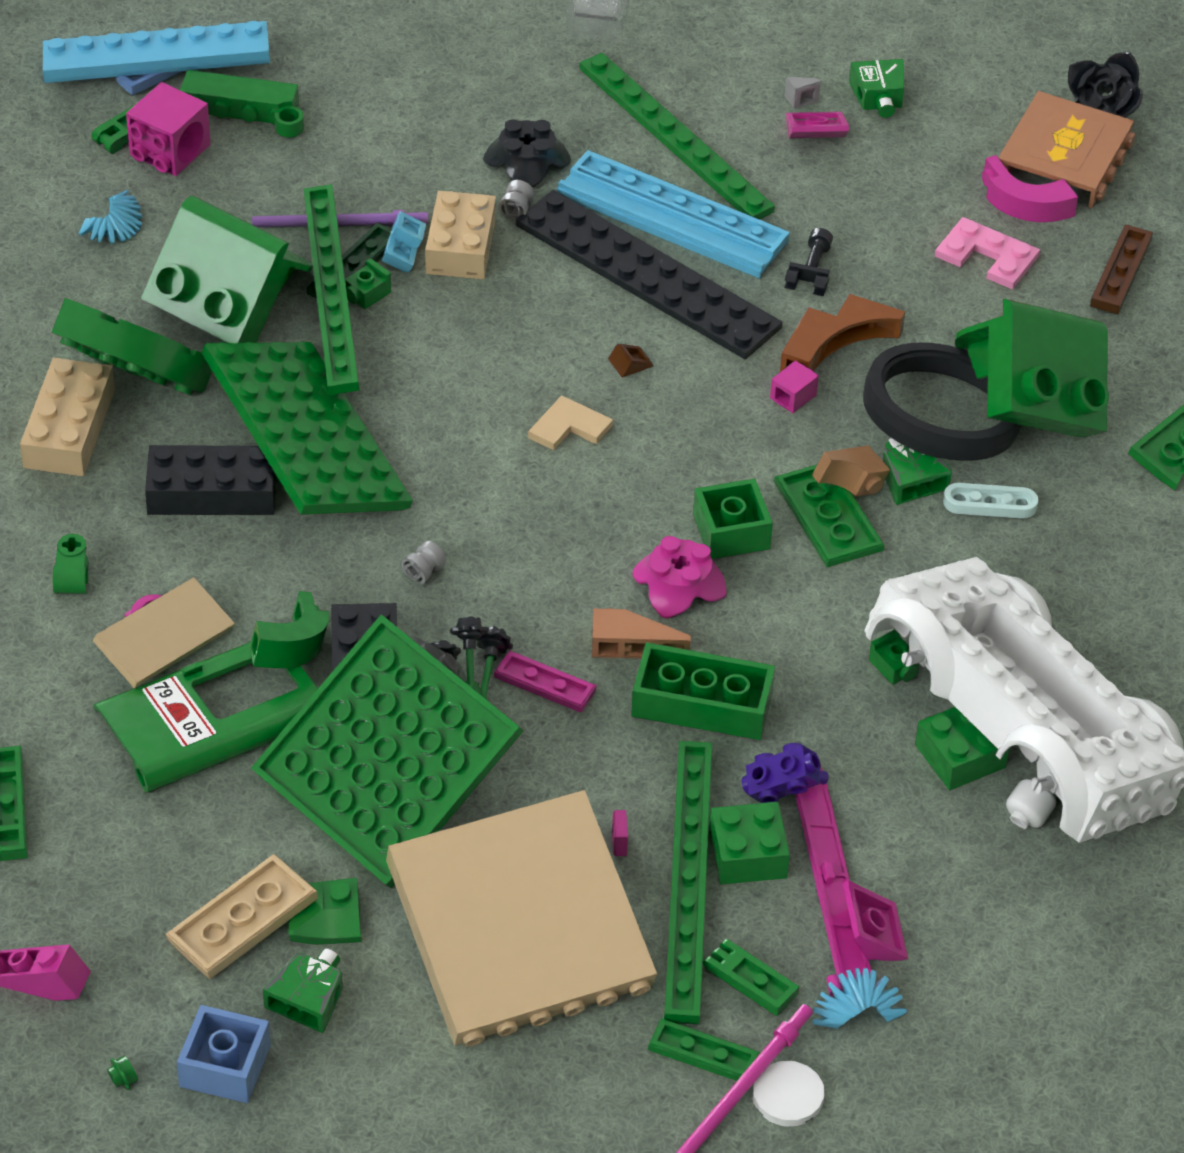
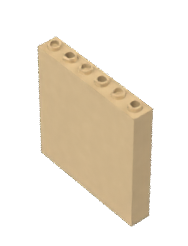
M585 790L388 846L386 861L454 1045L464 1043L466 1047L475 1046L483 1042L485 1036L498 1033L501 1037L515 1033L519 1029L518 1026L531 1023L532 1026H541L551 1021L552 1016L565 1013V1016H574L584 1011L585 1006L598 1003V1006H607L617 1001L618 996L628 993L633 997L640 996L650 991L651 986L654 985L657 976L656 969Z

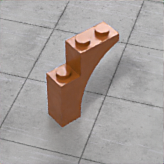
M852 294L848 295L837 316L808 307L782 351L780 372L795 360L814 372L825 358L849 344L875 338H899L904 328L905 311Z

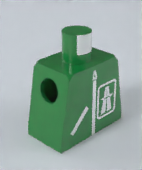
M903 59L851 62L849 84L863 110L877 109L881 117L888 118L894 114L895 108H902L904 95Z

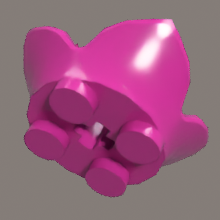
M666 536L661 540V544L656 546L633 569L632 575L634 580L641 585L648 584L650 602L661 617L671 618L682 614L691 606L696 597H700L708 602L718 601L726 597L724 577L711 559V550L707 545L698 544L691 540L678 539L674 536Z

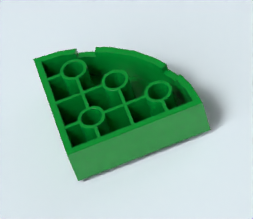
M64 298L51 332L61 337V344L83 353V355L95 359L99 363L113 365L124 372L135 376H142L162 386H165L166 381L176 384L174 390L190 396L193 391L202 394L212 374V370L201 352L191 351L190 348L172 339L123 319L117 321L114 317L102 311Z

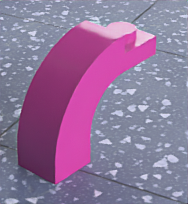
M996 155L985 159L982 180L984 185L988 187L986 198L1000 211L1012 217L1032 222H1054L1075 216L1078 196L1064 179L1042 185L1024 183L1014 178Z

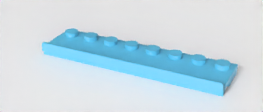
M249 21L237 24L223 23L215 26H193L181 29L167 28L158 31H137L124 34L110 33L101 36L43 41L44 83L270 63L267 21Z
M589 150L570 169L569 176L565 180L561 179L558 182L557 192L584 207L759 279L761 274L789 241V231Z

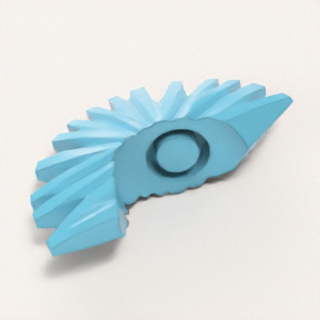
M128 190L110 197V213L104 219L102 217L85 218L79 235L83 236L92 231L90 240L93 241L98 238L97 242L100 243L106 235L110 244L115 243V237L121 242L126 241V239L130 240L132 236L136 235V232H139V227L142 225V222L138 220L143 217L138 212L141 210V207L138 205L139 202L135 201L136 198L133 195H127L129 193Z
M855 968V978L851 970L846 971L847 978L843 973L837 975L844 990L843 992L831 982L828 983V986L834 997L821 992L820 996L825 1001L817 1000L816 1002L824 1008L814 1007L813 1012L824 1017L813 1019V1025L839 1029L850 1018L855 1017L870 1006L876 1008L885 1020L889 1022L907 1013V1009L891 1007L903 999L901 994L894 995L899 991L897 987L883 991L889 981L885 975L875 984L877 971L871 970L869 974L868 968H863L861 976L859 968Z

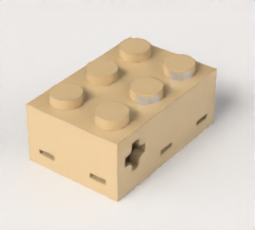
M438 190L425 249L426 274L475 279L485 278L496 222V196Z

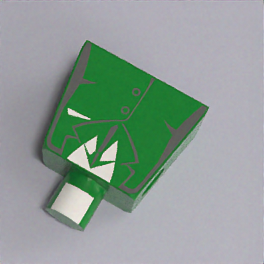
M892 438L887 441L885 445L887 450L883 453V462L890 469V472L885 480L896 505L943 492L950 485L952 469L942 458L917 452Z
M323 949L317 959L303 953L296 954L263 988L264 1008L320 1033H324L343 990L342 972L336 968L340 963L338 954L330 949Z

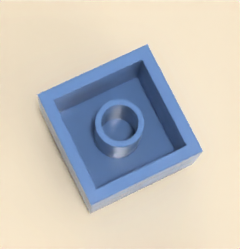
M200 1005L177 1060L179 1087L248 1103L271 1047L269 1021Z

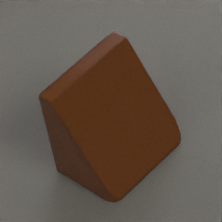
M617 344L608 357V360L622 378L653 367V363L640 346Z

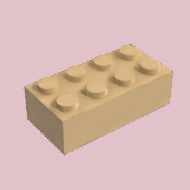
M52 358L20 442L23 468L77 476L85 475L115 391L113 365Z

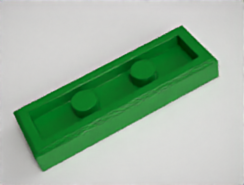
M663 1018L660 1019L648 1044L649 1051L735 1081L742 1076L761 1053Z

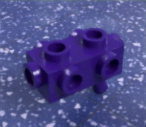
M788 743L783 746V752L775 755L761 753L756 755L754 758L755 762L746 765L747 775L742 777L741 782L746 794L760 803L778 802L779 798L790 794L804 793L808 788L818 784L825 785L828 782L829 775L828 772L820 770L821 763L817 753L800 743Z

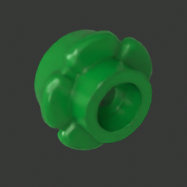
M125 1055L118 1059L112 1058L110 1060L112 1066L107 1069L111 1080L117 1088L124 1084L126 1090H129V1085L138 1081L134 1068Z

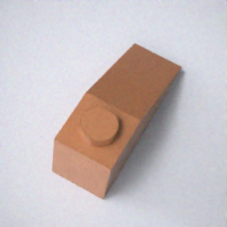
M593 608L592 657L641 659L646 642L690 650L691 636L626 609Z

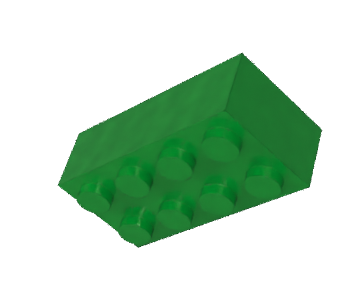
M646 642L632 691L631 717L761 740L773 693L775 665Z

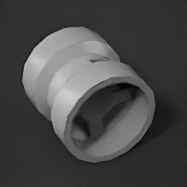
M521 180L511 181L499 203L500 213L504 217L516 219L522 214L526 215L529 205L534 198L533 188Z
M424 541L418 546L416 553H411L402 560V568L406 576L420 585L431 578L432 572H438L446 565L445 554L437 544L431 541Z

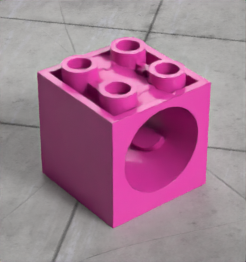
M163 82L158 84L126 113L130 155L139 162L144 161L155 166L162 173L168 172L177 176L211 145L208 103Z

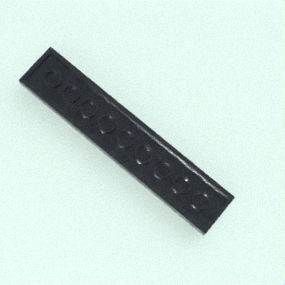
M552 190L530 207L526 215L522 214L516 218L517 227L745 360L782 329L783 322L555 190Z

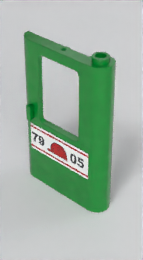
M248 642L142 684L135 689L132 688L94 703L93 708L96 712L99 711L133 760L136 777L144 791L148 793L273 742L316 692L317 686L301 666L284 668L298 686L297 689L226 718H215L193 687L253 663L250 653L251 642Z

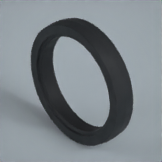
M907 343L885 350L873 361L865 379L863 391L864 406L876 426L898 443L917 452L937 458L973 461L999 455L1006 451L1016 440L1022 425L1001 421L997 425L985 430L960 431L946 429L926 423L910 415L894 403L888 395L885 383L892 377L907 372H933L952 376L981 389L988 395V377L981 380L977 379L967 350L938 343Z

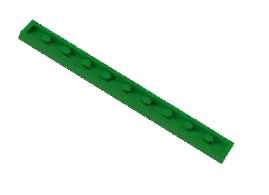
M601 52L579 62V69L737 211L759 220L775 212V205L604 53Z
M329 184L303 188L329 395L360 391L333 186Z
M679 741L664 1011V1019L675 1023L699 1024L712 758L711 742Z

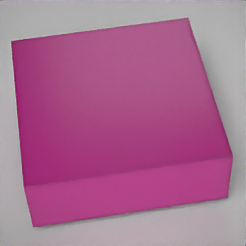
M614 810L612 814L613 855L627 856L628 830L626 810Z

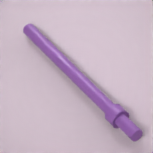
M393 210V213L337 214L338 226L375 225L376 223L394 225L399 212L405 213V211ZM428 212L405 213L428 224ZM307 215L252 216V225L256 227H308Z

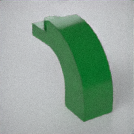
M299 591L292 616L293 622L272 623L256 621L250 644V653L254 667L292 668L312 661L319 654L329 622V611L319 610V607L314 604L312 592Z

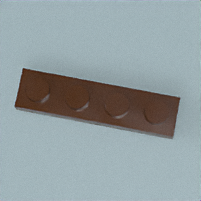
M1124 225L1091 297L1090 307L1119 314L1152 241L1153 232Z

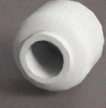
M1035 777L1031 780H1021L1006 802V808L1011 814L1010 820L1023 829H1026L1028 825L1034 828L1043 826L1056 806L1054 794L1049 790L1039 794H1035V790L1032 791L1031 782L1034 779H1038Z

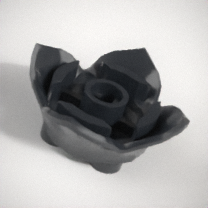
M1130 51L1115 53L1104 64H1098L1092 60H1083L1069 65L1068 85L1075 97L1076 103L1126 118L1139 108L1143 99V93L1138 84L1140 76L1139 66ZM1112 91V93L1108 96L1102 95L1104 92L1109 94Z
M511 119L505 122V128L501 131L500 136L488 147L483 161L491 167L505 165L507 174L512 181L521 180L533 188L546 177L549 166L563 168L570 164L571 158L565 146L555 137L554 132L550 129L551 125L548 121H518Z

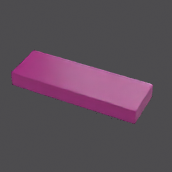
M510 650L494 671V678L580 713L589 703L597 688V685Z

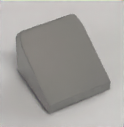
M787 77L784 96L792 107L796 109L817 103L819 101L821 81L816 78Z

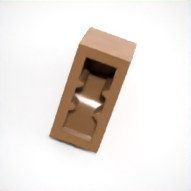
M868 445L824 452L812 476L818 483L838 485L849 490L856 497L879 492L884 486V481L890 469Z

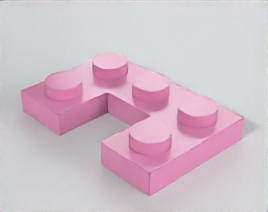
M964 217L961 218L935 250V257L958 267L964 264L973 251L997 260L988 270L986 279L1012 290L1040 256V249Z

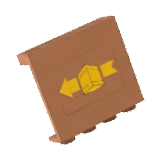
M1038 91L998 159L1009 173H1011L1013 168H1017L1055 181L1064 179L1068 185L1090 191L1088 207L1093 208L1097 200H1103L1107 190L1106 183L1112 184L1117 171L1116 165L1122 166L1126 157L1125 149L1131 150L1136 137V133L1132 132L1134 121Z

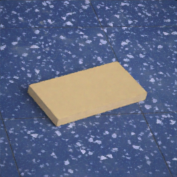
M193 577L96 634L93 642L135 689L233 629L235 623Z
M273 854L166 933V937L187 960L210 980L317 900V891Z

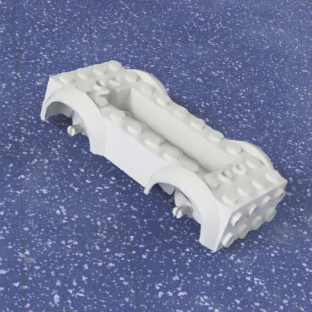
M978 557L889 579L881 586L877 602L869 614V620L864 630L865 636L871 640V637H874L877 632L894 628L904 638L909 636V652L902 654L903 664L911 666L920 663L923 667L925 666L931 673L930 691L936 696L948 699L998 748L996 756L999 759L1002 758L1011 746L1018 745L1024 756L1031 763L1037 761L1038 779L1032 780L1031 789L1032 791L1035 790V794L1049 790L1052 794L1055 793L1063 804L1059 827L1078 843L1092 838L1098 839L1104 834L1116 830L1121 831L1130 825L1144 823L1160 815L1165 816L1176 807V799L1184 787L1183 740L1176 723L1165 710L1153 702L1137 697L1124 696L1091 662L1087 661L1076 651L1070 642L1052 628L1051 614L1045 600L1034 587L1018 577L994 573Z

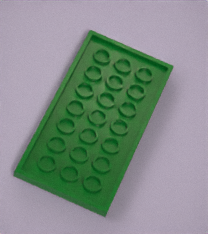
M221 342L204 344L201 352L300 515L399 511L411 507L413 499L344 393L329 395L325 363L312 342Z

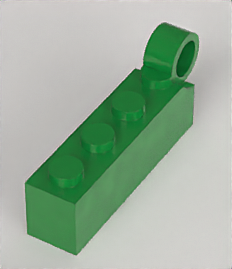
M187 70L180 91L208 103V115H214L218 118L243 119L247 122L271 123L275 125L276 132L280 136L287 138L296 137L303 132L304 117L302 110L298 108V84Z

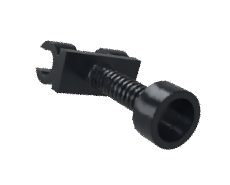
M815 228L811 231L808 240L811 252L807 263L803 265L790 262L785 276L786 284L784 288L795 290L798 280L814 283L813 287L815 289L813 294L824 296L829 283L830 270L817 267L822 252L829 251L833 235L830 231L824 228Z

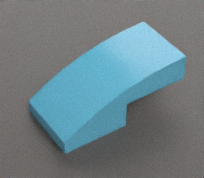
M400 211L390 233L382 261L403 272H410L414 265L417 248L423 240L426 223Z

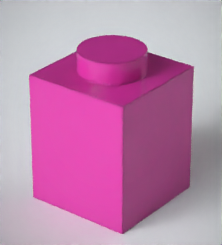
M795 360L772 378L770 399L791 413H794L817 395L819 375Z

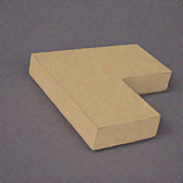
M561 395L528 431V438L552 450H555L570 432L597 444L613 427V419Z

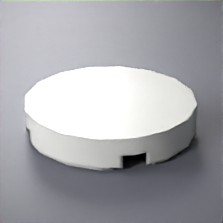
M779 1061L770 1064L753 1084V1103L769 1122L781 1126H799L819 1114L824 1103V1084L819 1075L807 1065L795 1061Z

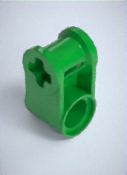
M67 534L58 541L56 563L53 567L54 594H87L85 584H88L89 561L86 556V540L79 534Z

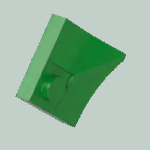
M357 878L308 883L317 891L318 899L289 920L290 941L313 945L362 942Z

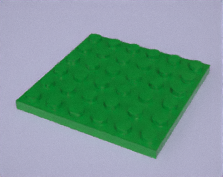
M381 614L251 769L391 889L395 883L386 861L388 846L439 832L524 730Z

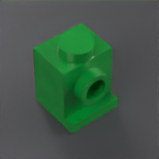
M371 258L366 261V266L345 279L348 301L352 304L357 303L364 309H367L391 293V273Z
M895 629L871 641L869 661L892 685L902 680L904 682L912 680L917 675L920 664L917 663L911 666L903 664L902 654L909 652V645L900 637V633Z

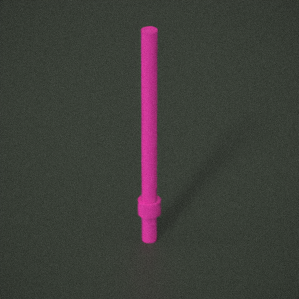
M802 1004L788 1022L783 1021L773 1033L774 1038L676 1153H695L783 1048L785 1046L790 1047L798 1038V1031L813 1014L809 1006Z

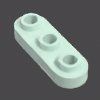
M953 483L945 489L943 504L948 511L955 514L1029 518L1037 511L1038 496L1033 490L1025 487Z

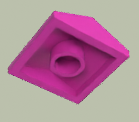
M842 112L786 113L789 138L846 137L849 132V125ZM828 118H837V120H828Z
M849 880L845 881L843 887L854 939L866 959L883 961L908 959L896 903Z

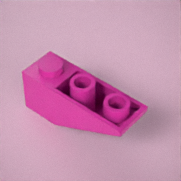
M70 944L0 950V987L55 1001L78 999L91 973L90 969Z

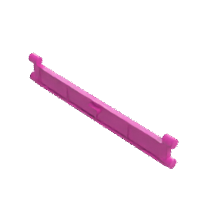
M826 783L825 785L818 784L810 787L804 793L795 794L836 971V974L826 978L827 986L831 982L843 992L837 975L843 973L847 978L846 971L851 970L855 978V968H859L862 976L863 968H868L870 974L871 967L869 960L866 959L854 939L843 883L847 880L850 881ZM828 986L830 996L834 997L831 989Z

